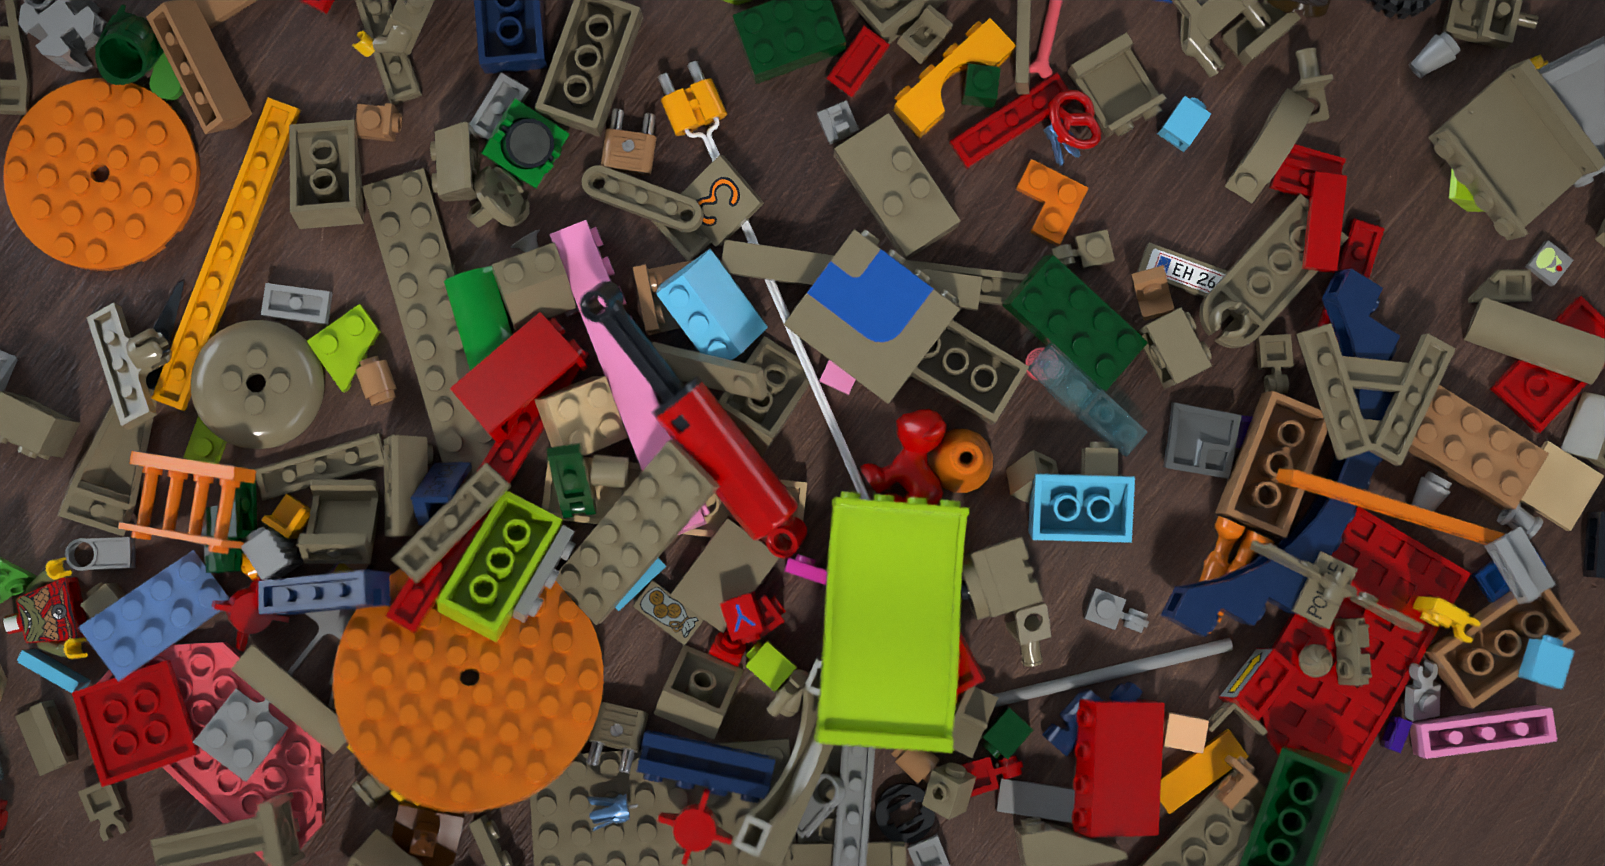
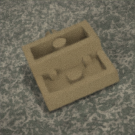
M1449 0L1442 33L1446 32L1453 38L1504 50L1513 44L1517 25L1534 29L1538 23V16L1520 12L1523 0Z

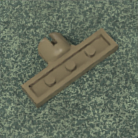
M112 303L86 318L122 427L130 430L157 415L146 384V376L151 371L168 363L172 358V352L169 350L162 354L170 346L165 337L153 328H149L131 338L121 306Z

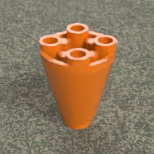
M954 429L946 432L940 445L930 451L929 466L940 479L943 489L954 493H968L978 489L988 480L993 468V454L988 442L980 434L969 429ZM967 451L972 454V462L970 464H963L960 461L962 452Z

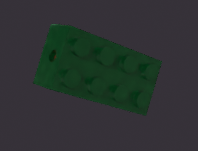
M1054 255L1043 256L1001 304L1095 391H1107L1148 344L1147 340Z

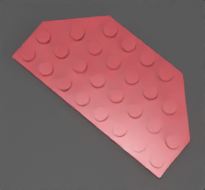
M227 642L173 644L137 669L139 670L165 660H171L196 738L235 689H238L254 702L259 703L265 700L261 694L231 670L241 658V655ZM109 670L98 683L113 679L115 676ZM271 703L269 704V712L286 725L288 730L247 782L200 747L201 754L162 767L223 824L255 817L256 811H258V804L277 795L293 792L294 798L290 801L293 816L298 818L300 831L297 832L300 850L325 823L323 747ZM262 851L254 852L263 860Z

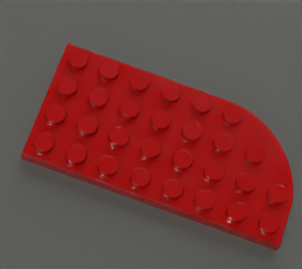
M1356 506L1355 517L1346 525L1341 535L1342 542L1339 548L1331 556L1357 569L1350 584L1357 589L1356 596H1358L1360 591L1373 595L1379 599L1378 605L1388 610L1394 609L1422 623L1424 628L1420 633L1402 629L1351 600V597H1344L1334 619L1365 618V624H1369V647L1360 648V653L1370 654L1372 677L1369 678V684H1364L1363 686L1339 685L1336 671L1337 656L1334 620L1330 629H1326L1308 622V619L1292 613L1272 648H1275L1298 671L1260 719L1262 726L1268 731L1265 735L1278 757L1282 747L1285 746L1323 754L1354 767L1347 786L1410 680V664H1419L1441 626L1436 627L1419 618L1421 612L1412 608L1417 597L1440 598L1453 605L1471 575L1470 572ZM1308 645H1322L1330 651L1333 663L1326 675L1311 677L1301 670L1299 655Z

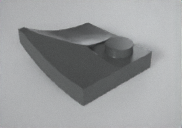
M1172 402L1163 467L1229 479L1242 415Z

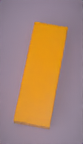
M1226 729L1205 744L1203 753L1194 752L1161 776L1160 803L1167 813L1171 814L1233 769L1224 760L1228 755L1235 759H1238L1240 756L1244 759L1249 757L1229 729Z

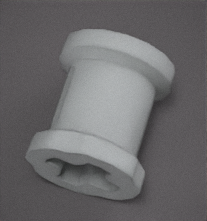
M1520 502L1516 509L1502 510L1497 518V522L1501 525L1506 524L1513 530L1522 527L1530 540L1541 528L1543 519L1539 516H1532L1521 507Z

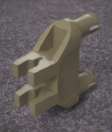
M1171 0L1182 14L1180 31L1182 51L1186 56H1194L1209 77L1219 73L1218 67L1222 70L1226 65L1209 45L1210 39L1239 13L1244 14L1257 34L1268 29L1266 24L1272 26L1275 21L1258 0Z

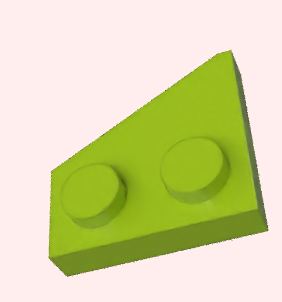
M359 304L307 340V343L340 390L345 393L352 385L350 383L356 374L355 370L361 367L359 362L367 358L369 348L374 345L381 331L363 305Z

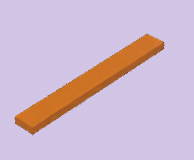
M1279 469L1276 480L1279 483L1484 545L1505 535L1495 530L1298 470Z

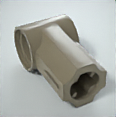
M594 455L591 484L611 488H625L629 473L628 458Z

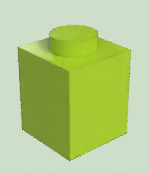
M769 640L763 645L758 641L745 655L749 659L745 666L774 692L797 668V665Z

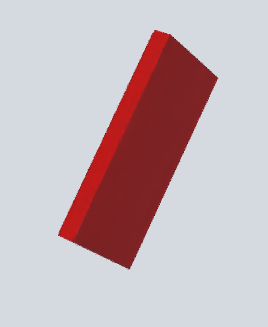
M1582 296L1576 297L1554 320L1555 322L1605 339V318ZM1517 359L1489 389L1535 433H1541L1588 383Z

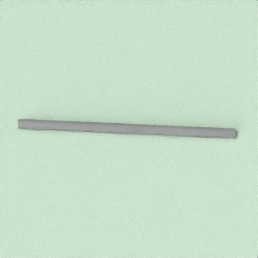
M1226 638L992 695L999 697L995 707L1232 651L1233 645L1231 639ZM956 703L955 712L958 708L959 703Z

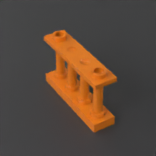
M131 451L129 464L143 466L142 473H145L137 524L119 522L118 529L132 531V538L151 540L152 535L207 544L209 545L208 551L228 554L229 548L242 549L241 546L244 542L227 539L236 487L240 488V482L255 483L257 470ZM164 469L168 470L167 477L171 478L162 528L150 526L158 477L163 474ZM189 473L194 474L193 481H196L188 532L176 531L184 479L188 480ZM215 477L220 478L219 485H222L214 537L201 534L210 483H214Z

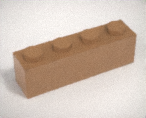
M196 0L163 2L146 17L205 135L235 128L252 115L247 101Z

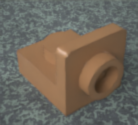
M385 103V106L358 104L356 114L357 138L395 141L396 132H401L402 114L398 113L399 110L392 103Z
M1163 265L1131 274L1144 320L1164 316L1175 311Z
M1228 755L1224 760L1237 774L1235 777L1232 775L1228 776L1219 785L1218 790L1220 793L1216 798L1225 807L1232 810L1259 780L1252 775L1255 768L1242 756L1235 759Z

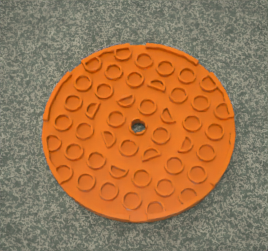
M402 569L390 575V605L393 604L410 577ZM555 581L551 589L545 586L540 595V598L544 601L536 616L529 615L525 623L512 616L497 643L439 613L437 601L416 634L385 617L391 606L356 609L345 628L336 653L333 673L334 702L346 741L360 763L378 782L384 784L406 800L424 807L458 813L482 812L487 809L513 805L531 797L556 780L573 763V760L590 737L597 720L604 684L603 660L597 634L590 618L567 595L557 581ZM473 669L479 674L480 679L475 685L466 686L461 682L460 676L463 672Z

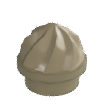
M1308 645L1299 655V666L1308 676L1322 677L1332 667V655L1322 645Z

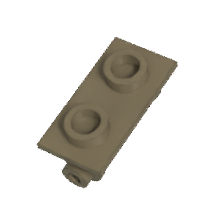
M1365 618L1334 619L1338 684L1353 686L1369 684V678L1372 677L1370 654L1360 653V648L1369 647V624H1365Z

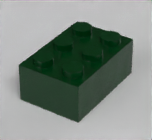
M772 0L732 15L733 24L755 84L841 54L846 49V40L831 0Z

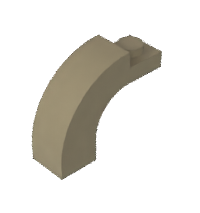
M1287 88L1270 112L1259 136L1233 172L1225 187L1253 203L1265 185L1269 184L1305 128L1315 105Z

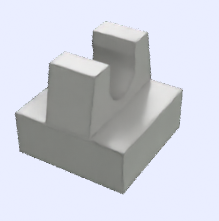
M847 100L817 113L829 145L859 133V128Z

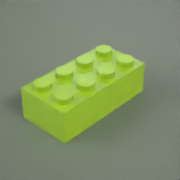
M506 491L493 506L437 600L438 612L497 643L513 616L515 607L562 527V519Z

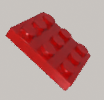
M165 660L136 670L119 682L116 678L72 692L101 787L201 754L199 746L193 743L196 737L171 660Z

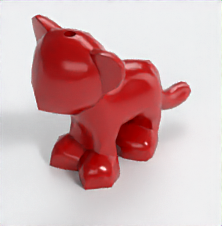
M920 409L903 414L896 420L897 437L903 450L894 458L891 464L880 467L867 463L859 467L877 494L899 482L907 494L903 497L894 492L885 494L894 496V502L907 503L908 497L927 499V505L937 506L942 499L943 490L940 479L928 464L927 453L935 449L943 441L946 434V424L938 412L931 409Z

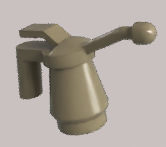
M801 669L794 670L789 677V681L777 690L775 698L767 707L768 713L772 716H777L780 713L786 717H792L796 712L801 711L803 708V688L811 671L808 673Z

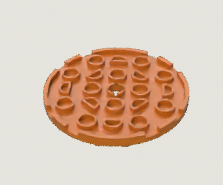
M92 78L64 85L40 99L25 114L9 142L4 162L3 179L6 199L12 216L24 235L36 247L54 259L68 265L88 270L109 271L123 269L125 266L139 261L144 262L165 249V245L175 234L182 231L195 207L200 186V162L191 138L192 134L180 115L168 103L153 92L137 84L114 85L108 83L104 78ZM107 166L109 169L108 179L104 182H97L93 173L98 168Z

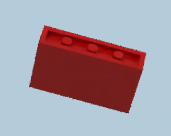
M1137 699L1136 701L1079 700V709L1076 715L1078 723V736L1075 745L1076 776L1073 780L1075 799L1072 823L1074 832L1091 838L1159 836L1165 703L1149 699Z

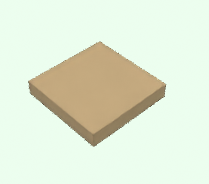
M1546 441L1541 449L1548 452L1549 455L1520 502L1564 530L1571 531L1604 475L1553 443Z

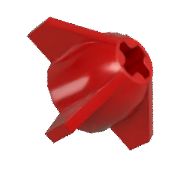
M256 575L248 588L237 591L229 600H213L211 605L213 609L226 611L229 621L237 629L236 648L245 652L249 634L263 631L270 625L272 620L288 623L290 619L288 615L259 614L258 581L264 580Z
M704 790L700 804L688 805L679 813L660 812L658 816V822L673 826L675 841L680 847L685 849L681 862L683 865L687 866L691 852L707 849L714 840L731 845L733 835L718 826L716 814L707 807L711 790Z

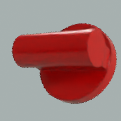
M729 631L720 632L716 635L708 654L738 667L746 650V644H742L741 639L732 642Z

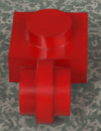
M1017 754L1011 755L1008 760L1005 757L999 759L1000 766L993 768L989 755L960 764L966 769V772L976 776L971 797L999 789L996 775L1002 774L1004 779H1009L1023 774L1021 770L1024 767L1022 760H1018Z

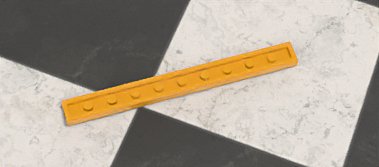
M271 98L266 100L170 348L172 358L168 363L164 364L151 397L155 401L183 411L187 408L191 398L190 381L193 365L203 346L216 333L289 144V125L296 124L301 113L298 108Z

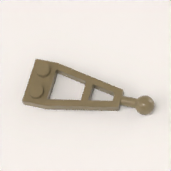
M4 0L8 26H0V40H11L17 80L0 79V114L25 115L29 111L30 79L22 30L18 24L17 0Z

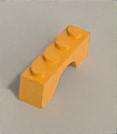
M991 18L984 24L980 21L975 23L965 34L968 38L962 44L958 45L956 42L952 44L942 54L944 60L936 67L933 64L929 65L918 76L921 80L913 88L909 85L906 86L895 97L897 102L894 106V112L919 139L944 116L945 109L941 99V88L949 77L957 72L966 70L968 64L999 67L1013 55L1016 45Z

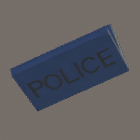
M471 462L433 464L411 496L419 526H424L445 503L451 501L472 469Z

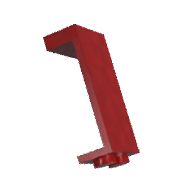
M539 312L449 388L497 444L508 436L501 426L575 363L583 372L588 368L581 358L586 353L574 339L570 342L565 340L562 335L566 331L554 317L548 321Z

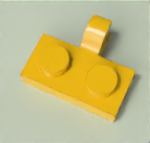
M1418 596L1412 607L1421 612L1420 619L1436 627L1441 625L1449 628L1451 625L1455 637L1463 642L1472 643L1473 641L1471 637L1464 633L1465 625L1470 624L1474 627H1480L1481 625L1476 618L1468 617V613L1440 598Z

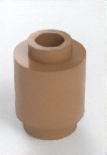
M373 356L359 362L361 367L355 371L365 399L370 400L371 406L381 405L397 398L394 392L397 388L387 360H379L378 356Z
M893 749L891 755L896 758L894 762L916 783H919L922 779L926 783L929 782L932 770L938 768L936 764L939 758L931 751Z

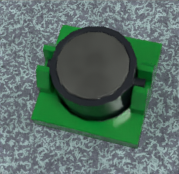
M514 98L480 154L536 189L544 175L553 168V163L561 155V148L570 134Z

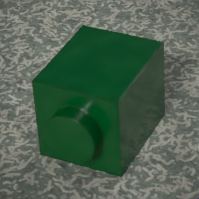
M968 64L965 72L962 104L993 108L998 96L1001 67Z
M1005 706L984 730L982 737L986 741L982 746L994 757L998 758L1002 754L1008 760L1034 729L1008 706Z

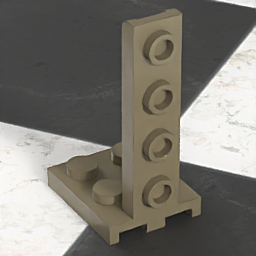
M293 792L277 795L258 804V811H256L255 817L151 839L155 865L192 866L262 851L263 860L266 865L292 866L305 857L304 851H300L297 832L300 831L298 818L293 816L290 801L294 798Z

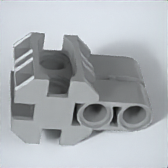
M23 0L25 3L21 5L18 24L26 34L30 33L41 41L35 46L42 55L67 71L85 73L93 67V64L84 53L97 44L108 22L97 15L101 10L94 1Z

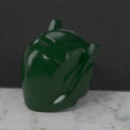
M125 4L120 6L116 15H112L95 46V59L99 72L108 83L114 85H125L135 82L148 73L164 53L148 20L135 14L126 13Z

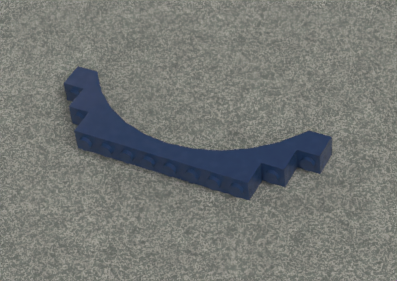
M1352 268L1335 272L1322 297V302L1332 324L1341 354L1347 357L1390 361L1396 353V344L1400 335L1369 317L1379 305L1380 299L1378 297L1383 287ZM1353 388L1362 418L1382 421L1395 392ZM1369 451L1341 460H1337L1335 454L1326 479L1367 491L1371 484L1370 478L1376 466L1383 459ZM1317 494L1304 517L1289 531L1287 537L1283 538L1275 547L1297 558L1299 563L1303 560L1314 564L1320 551L1331 556L1342 542L1341 535L1346 525L1355 517L1356 506ZM1261 555L1250 564L1218 578L1175 586L1160 616L1192 634L1207 637L1208 633L1216 627L1219 611L1239 623L1254 626L1263 617L1267 601L1287 613L1296 614L1292 612V609L1308 577Z

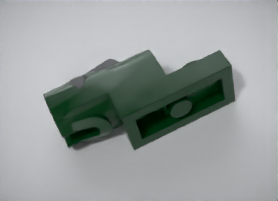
M256 477L255 483L240 482V488L236 487L228 540L242 542V539H246L250 533L258 529ZM219 506L206 507V525L202 528V535L214 537ZM204 544L206 573L242 571V549L229 548L228 554L208 551L209 545Z

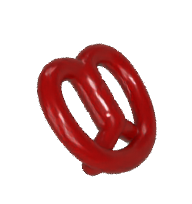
M1065 90L1058 93L1048 104L1050 121L1058 136V142L1066 143L1077 149H1091L1097 146L1101 140V130L1094 118L1095 109L1089 96L1078 90ZM1066 100H1077L1084 106L1085 113H1069L1060 105ZM1088 126L1091 131V138L1079 139L1069 134L1070 127Z

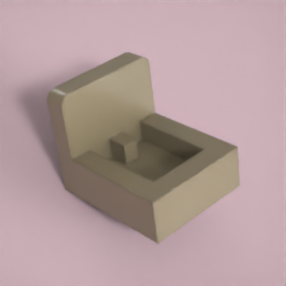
M928 5L919 19L901 35L897 44L922 64L942 44L953 24L934 7Z

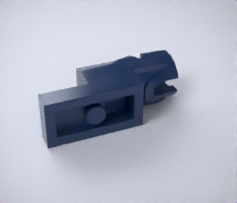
M1128 681L1125 685L1122 683L1118 684L1110 693L1109 698L1111 701H1136L1143 691L1134 683ZM1089 689L1077 693L1059 714L1060 718L1064 720L1065 728L1058 727L1052 723L1042 735L1065 756H1068L1075 749L1077 743L1078 723L1076 715L1079 709V700L1103 701Z

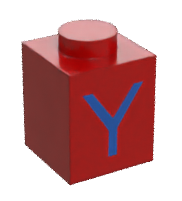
M754 591L720 603L732 642L741 639L742 644H746L761 638L760 632H763L767 627Z

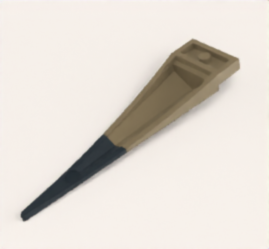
M183 280L177 283L153 327L156 332L161 333L165 337L169 346L184 286ZM163 366L151 371L146 376V384L151 397ZM152 399L154 408L156 409L157 401ZM112 402L69 481L57 514L58 516L124 536L126 530L118 529L119 522L129 523L136 506L143 466L129 464L131 451L146 453L154 417L128 430L121 426L114 402Z

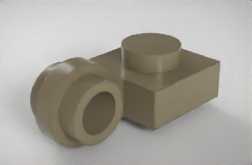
M1108 230L1076 236L1074 240L1077 250H1072L1071 244L1052 249L1053 255L1065 266L1075 264L1074 258L1079 257L1081 269L1115 261Z
M1291 334L1259 336L1256 339L1258 370L1271 369V375H1266L1264 379L1265 392L1275 391L1280 394H1287L1289 381L1286 374H1281V369L1294 366Z

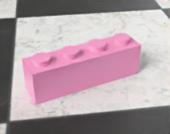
M1540 705L1412 721L1410 728L1413 755L1425 759L1557 741L1553 709Z

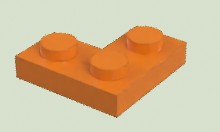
M1031 159L1016 188L1017 191L1044 204L1030 233L1056 246H1060L1089 188Z

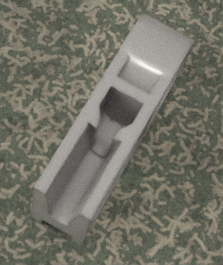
M135 538L75 539L66 548V562L71 568L80 571L136 568ZM82 542L90 544L94 551L92 562L85 567L79 565L74 557L75 549Z
M821 774L796 830L801 838L805 835L809 837L843 800L845 786L837 775ZM825 778L831 780L835 786V796L829 803H825L820 798L818 792L819 784Z

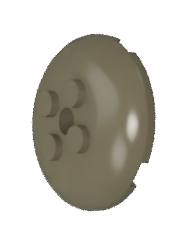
M267 320L242 321L216 333L199 352L191 373L192 400L202 422L222 440L242 448L269 449L281 446L297 438L315 420L324 398L323 368L307 340L295 330L280 323ZM261 375L265 378L266 385L262 391H250L248 384L251 377Z

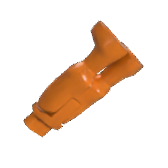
M1218 516L1215 522V529L1218 533L1214 551H1211L1203 561L1204 569L1199 582L1218 578L1250 564L1258 554L1250 549L1253 540L1264 545L1270 543L1273 546L1275 542L1248 529L1245 530V527L1231 520ZM1243 534L1236 556L1229 564L1228 556L1234 544ZM1219 611L1218 617L1223 616L1224 614Z

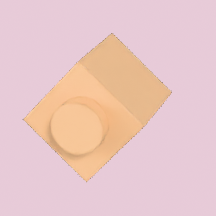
M1164 711L1163 746L1203 753L1209 721L1200 717Z

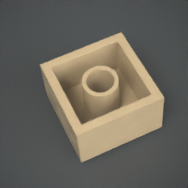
M592 376L534 399L551 447L580 443L583 456L628 438L606 376Z

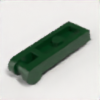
M581 444L547 448V459L563 519L573 518L574 514L584 512L586 516L596 514L595 498L592 493Z

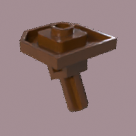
M401 801L398 805L392 839L408 855L416 857L422 863V866H450L455 862L465 814L440 811Z

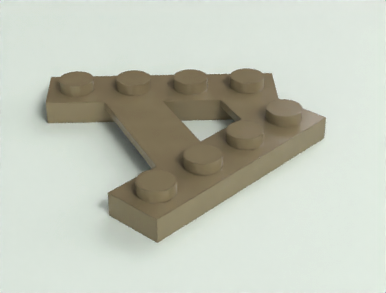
M1331 323L1296 334L1337 460L1369 451L1395 466L1402 465L1456 348L1427 333L1421 336L1409 363L1342 356ZM1353 388L1395 392L1382 421L1362 418Z

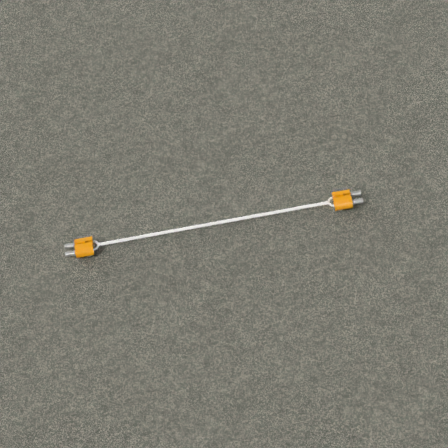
M693 61L687 66L695 83L685 90L682 88L675 91L668 73L658 76V80L665 93L661 103L675 135L687 134L691 138L701 137L712 161H714L720 154L711 133L718 128L719 120L727 116V112L712 78L705 79L698 61ZM714 123V125L707 130V136L701 132L691 133L692 131L697 130L698 127L702 125L707 126L709 124ZM747 220L741 226L748 243L759 244L750 222ZM765 280L781 319L785 323L790 314L775 281ZM785 326L857 492L861 493V500H871L799 336Z

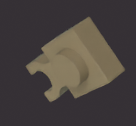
M99 782L78 792L90 822L99 819L100 836L103 842L114 838L110 831L112 824L118 827L120 834L131 830L128 822L118 813V810L125 808L116 783L101 787Z

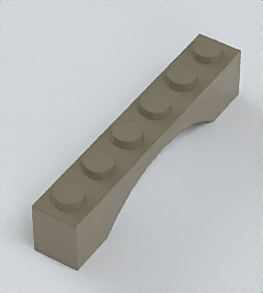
M819 660L815 661L803 688L801 725L791 757L770 793L758 806L747 814L734 843L735 847L777 866H781L834 746V744H822L814 741L822 661Z

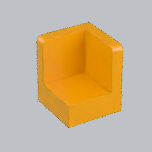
M285 494L272 515H264L261 521L287 539H298L308 524L311 508L292 495Z

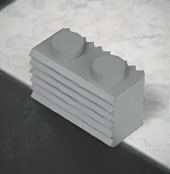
M264 527L258 528L246 537L248 542L241 546L262 580L280 579L304 564L303 558H300L301 553H297L298 548L293 547L294 543L290 542V539H287L273 528L266 530Z

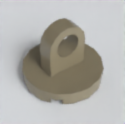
M487 166L475 176L474 188L479 200L468 212L467 219L479 228L492 218L510 227L518 226L526 220L529 215L528 199L523 200L521 193L524 192L522 186L510 173L499 167L491 169L490 166Z

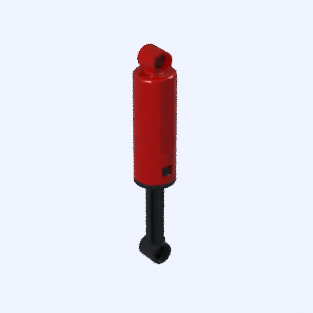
M603 281L584 293L580 300V310L583 316L589 321L603 324L663 400L651 412L668 435L675 439L720 485L714 493L752 540H759L767 535L766 544L774 556L779 558L792 557L805 541L808 534L805 523L800 518L792 515L798 508L797 501L699 376H696L685 385L681 382L623 308V293L615 283ZM598 297L605 302V306L600 304ZM782 533L787 534L791 540L786 539Z

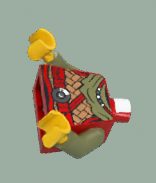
M66 557L51 560L47 563L46 569L41 571L26 587L25 594L17 598L18 613L4 616L5 630L8 634L23 631L26 643H36L39 650L59 657H68L70 659L88 657V653H83L81 649L82 643L87 642V639L79 630V626L85 623L87 618L85 610L80 605L83 603L78 578H63L72 575L71 570L65 571L63 569V562L67 560Z

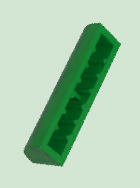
M492 266L466 271L444 280L470 371L512 336Z

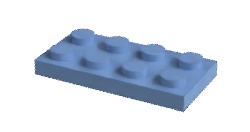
M192 550L80 625L79 630L119 682L221 612V610L213 609L211 606L213 600H229L230 598L213 575L206 573V566L195 551Z

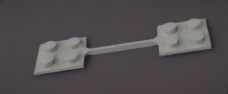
M334 564L327 574H330L337 564ZM356 609L305 613L317 622L319 631L288 670V673L293 675L324 635L332 634L341 640L345 628ZM235 689L193 743L247 782L288 730V727L271 715L269 712L270 702L267 699L257 703L238 689Z

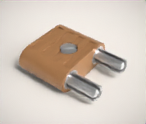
M613 109L610 129H606L601 166L618 172L650 176L656 144V136L653 135L656 116L651 113L649 122V113L644 114L642 133L621 130L624 111L619 109L618 113V109Z

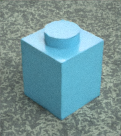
M1184 96L1164 123L1158 135L1184 152L1191 145L1211 116V113L1206 110V105L1200 100L1193 97L1189 99Z
M1543 635L1542 640L1529 638L1518 677L1548 687L1563 689L1574 651L1562 647L1564 641L1554 637Z

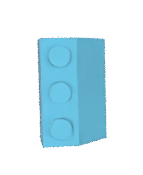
M711 248L658 285L657 296L700 353L733 360L768 328L767 324Z
M1035 474L1029 503V535L1032 540L1132 543L1135 477Z

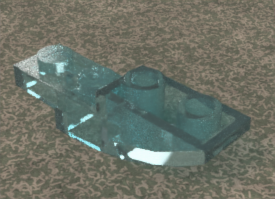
M1047 345L1029 366L1028 371L1047 388L1046 390L1103 440L1110 442L1113 448H1118V451L1127 457L1148 433L1109 395L1093 385L1052 345Z

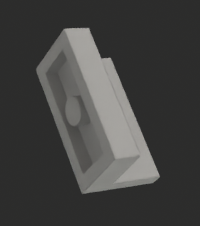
M1518 527L1485 545L1519 604L1533 601L1541 596L1540 593L1556 585L1522 527Z

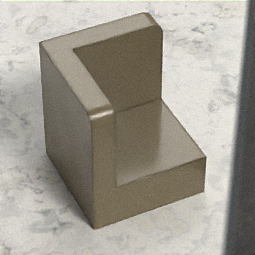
M1032 450L1008 467L1006 473L1010 495L1029 504L1034 475L1058 474L1056 460Z

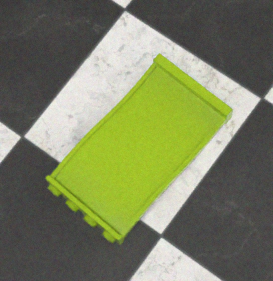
M841 492V498L832 499L822 668L817 725L814 736L815 742L953 753L954 739L952 738L958 676L961 577L966 521L969 515V508H960V501L940 500V506L927 505V499L908 497L907 503L894 502V496L874 495V501L861 500V493Z

